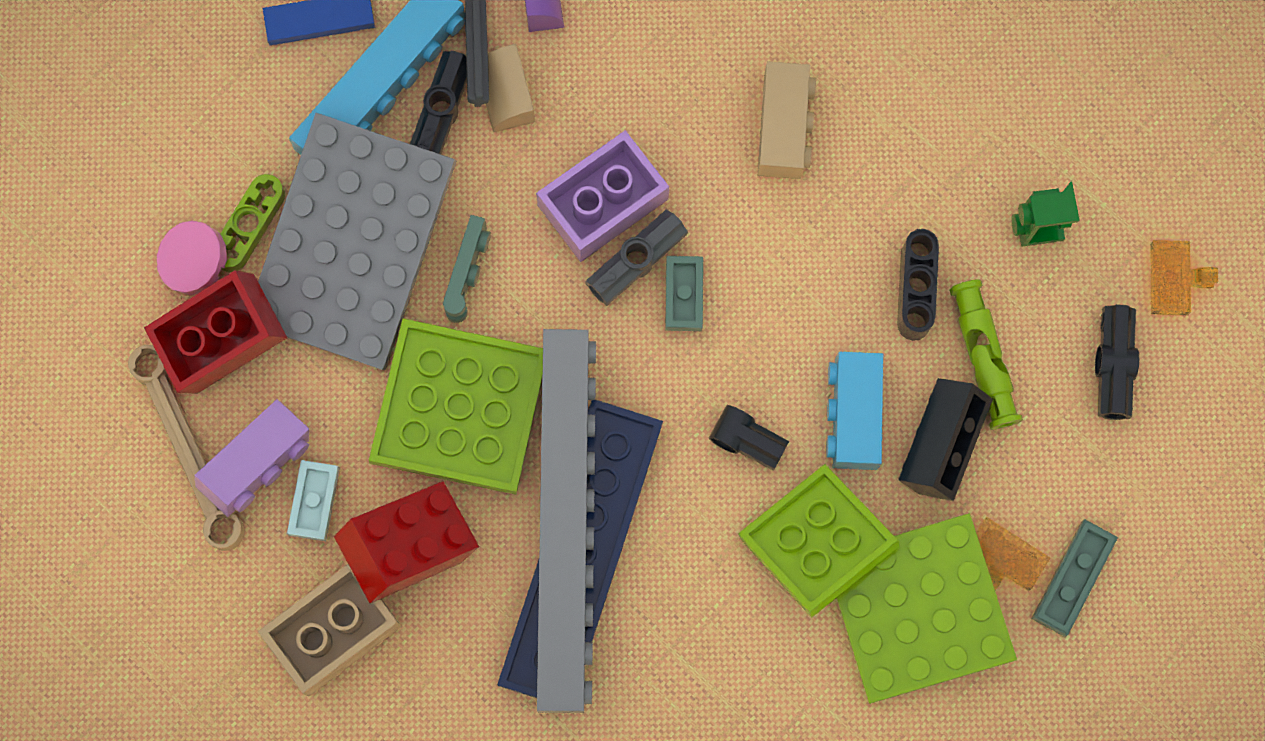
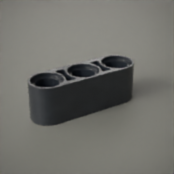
M916 229L911 232L901 251L897 325L900 334L912 341L924 338L933 326L936 318L939 243L935 234L926 229ZM914 243L923 244L928 250V255H916L912 251L911 245ZM912 278L921 279L926 284L927 290L922 292L915 291L910 286L909 280ZM919 314L923 317L925 326L919 328L912 326L908 321L907 315Z

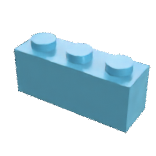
M838 352L835 363L829 362L828 385H834V399H828L827 421H833V435H827L826 457L833 458L832 468L877 470L882 464L883 353Z

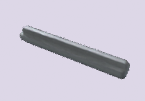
M465 0L467 99L475 107H481L482 104L489 102L486 0Z

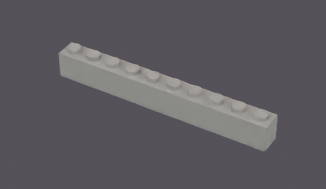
M543 329L537 669L538 713H584V704H592V681H585V665H592L593 642H585V627H593V603H586V588H593L594 565H586V550H594V527H586L587 512H594V489H587V474L595 475V452H587L588 437H595V415H588V400H595L596 378H588V363L596 364V341H589V330Z

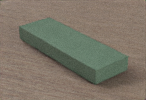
M1084 519L1079 525L1031 619L1064 637L1068 636L1118 537Z

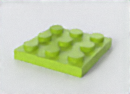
M826 464L738 533L744 544L811 618L899 547V542L895 536Z

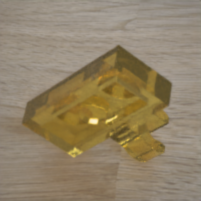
M1153 240L1151 242V314L1189 315L1191 313V287L1214 288V283H1218V268L1202 267L1190 269V241Z
M986 517L977 529L976 534L986 564L990 566L988 571L995 591L1004 576L1030 591L1049 562L1050 557Z

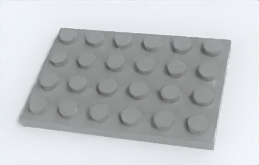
M315 113L258 280L288 338L381 370H386L457 162L455 159Z

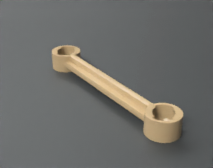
M153 345L139 346L129 356V371L140 383L146 385L206 518L203 525L204 537L210 545L218 550L229 551L235 549L244 538V525L233 513L227 517L195 487L194 475L206 465V462L167 379L168 374L160 358H157L158 365L151 372V377H141L137 373V363L141 357L146 354L158 355ZM222 518H229L236 522L233 524V533L227 539L228 543L218 544L211 537L213 524Z

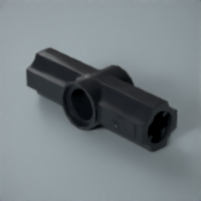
M452 50L443 51L431 87L424 95V107L413 134L411 145L442 154L450 128L458 117V106L467 83L466 56ZM440 101H446L450 104L449 108L442 112L432 109L433 105Z
M1128 305L1104 306L1101 314V344L1097 348L1095 357V375L1099 377L1098 417L1109 420L1130 419L1133 411V380L1136 379L1139 369V350L1135 348L1136 309Z

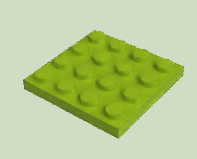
M403 318L370 452L369 464L516 495L542 381L543 348Z
M970 513L896 535L895 538L899 542V547L837 597L869 704L1017 661Z

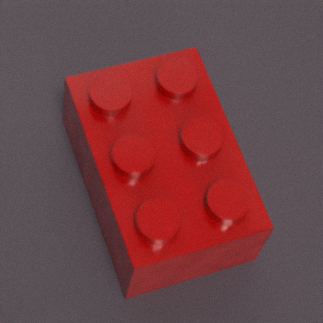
M234 270L144 327L177 393L198 394L287 339L255 275Z
M444 481L351 518L334 536L370 604L461 564L480 547Z

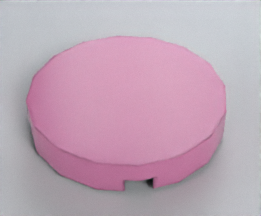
M193 220L179 223L168 231L158 249L157 270L162 281L172 290L188 295L198 294L220 278L218 274L221 267L225 268L227 261L226 244L221 234L205 223Z

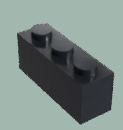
M938 378L898 480L920 495L954 501L993 398L973 383Z

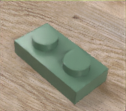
M667 256L665 331H702L703 257Z

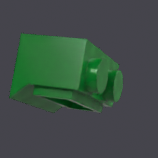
M1072 181L1063 192H1059V188L1034 191L1026 203L1019 204L1018 214H1013L1011 221L1014 235L1020 237L1021 247L1064 241L1065 234L1063 228H1071L1072 223L1080 221Z

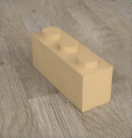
M767 61L764 73L757 176L801 179L803 169L810 168L812 146H805L806 133L812 134L814 112L807 110L808 99H814L816 78L810 77L809 64Z

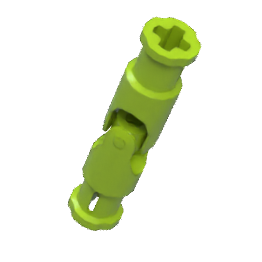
M979 279L959 283L951 287L949 291L951 296H955L961 315L958 318V322L970 360L975 366L977 386L993 398L989 408L992 420L989 426L990 430H996L1018 424L1023 419L1022 415L1017 414L1011 393L1014 391L1009 372L1002 362V351L991 312L984 305L980 288L983 286L982 282ZM984 333L989 339L990 344L976 346L978 337Z

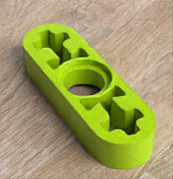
M270 174L256 177L251 182L220 233L226 244V250H231L236 243L234 237L231 236L232 233H235L240 239L248 241L244 245L239 240L235 247L238 257L236 259L229 258L226 261L225 268L221 267L223 271H238L245 266L282 205L285 191L277 177ZM272 185L275 196L265 197L261 204L263 209L266 210L263 214L257 208L262 200L259 190L261 188L268 189ZM254 202L257 207L250 205V203ZM247 214L255 215L259 219L257 228L251 232H244L239 229L240 219Z

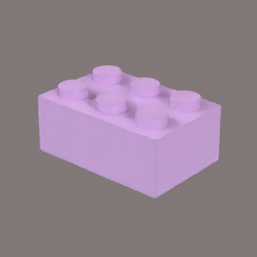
M625 130L536 193L537 206L579 261L582 262L666 202L669 197V185Z

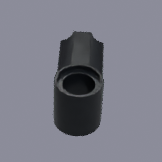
M726 405L709 436V440L728 452L734 454L741 453L774 471L789 441L756 424L755 419L748 413L734 406Z

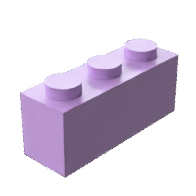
M276 399L194 475L195 487L227 517L235 510L242 512L254 500L255 495L253 493L263 484L266 487L271 485L282 473L281 467L290 458L296 461L305 453L309 447L307 443L309 442V428Z

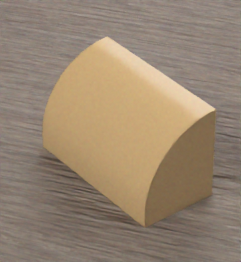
M512 44L489 52V102L486 104L493 133L534 123V108L517 45Z

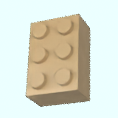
M347 564L261 628L258 633L301 692L311 696L402 626L382 599L371 604L368 602L349 564Z

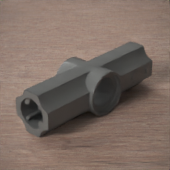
M666 209L636 237L626 240L621 250L585 281L586 285L600 302L608 306L638 278L647 275L652 266L688 234L687 229L674 213ZM633 251H640L645 254L647 259L641 264H633L627 259V256Z

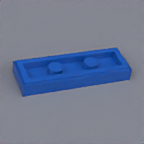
M307 0L262 8L269 46L375 28L371 0Z

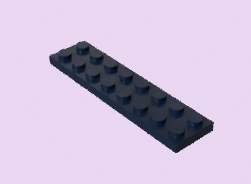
M591 400L588 409V415H595V437H588L587 452H595V475L587 474V489H594V512H587L586 527H594V550H586V565H594L593 588H586V603H593V627H585V642L593 641L663 425L662 420L599 400ZM539 560L497 684L499 687L536 699Z

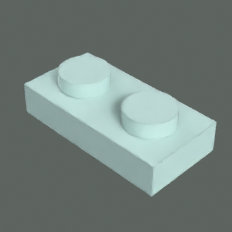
M301 460L287 530L289 536L326 542L339 476V466Z

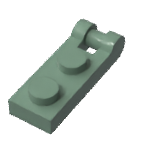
M470 215L443 301L446 316L453 323L462 322L467 317L468 310L465 303L469 286L475 287L480 272V266L476 265L479 252H486L491 232L486 231L485 218Z

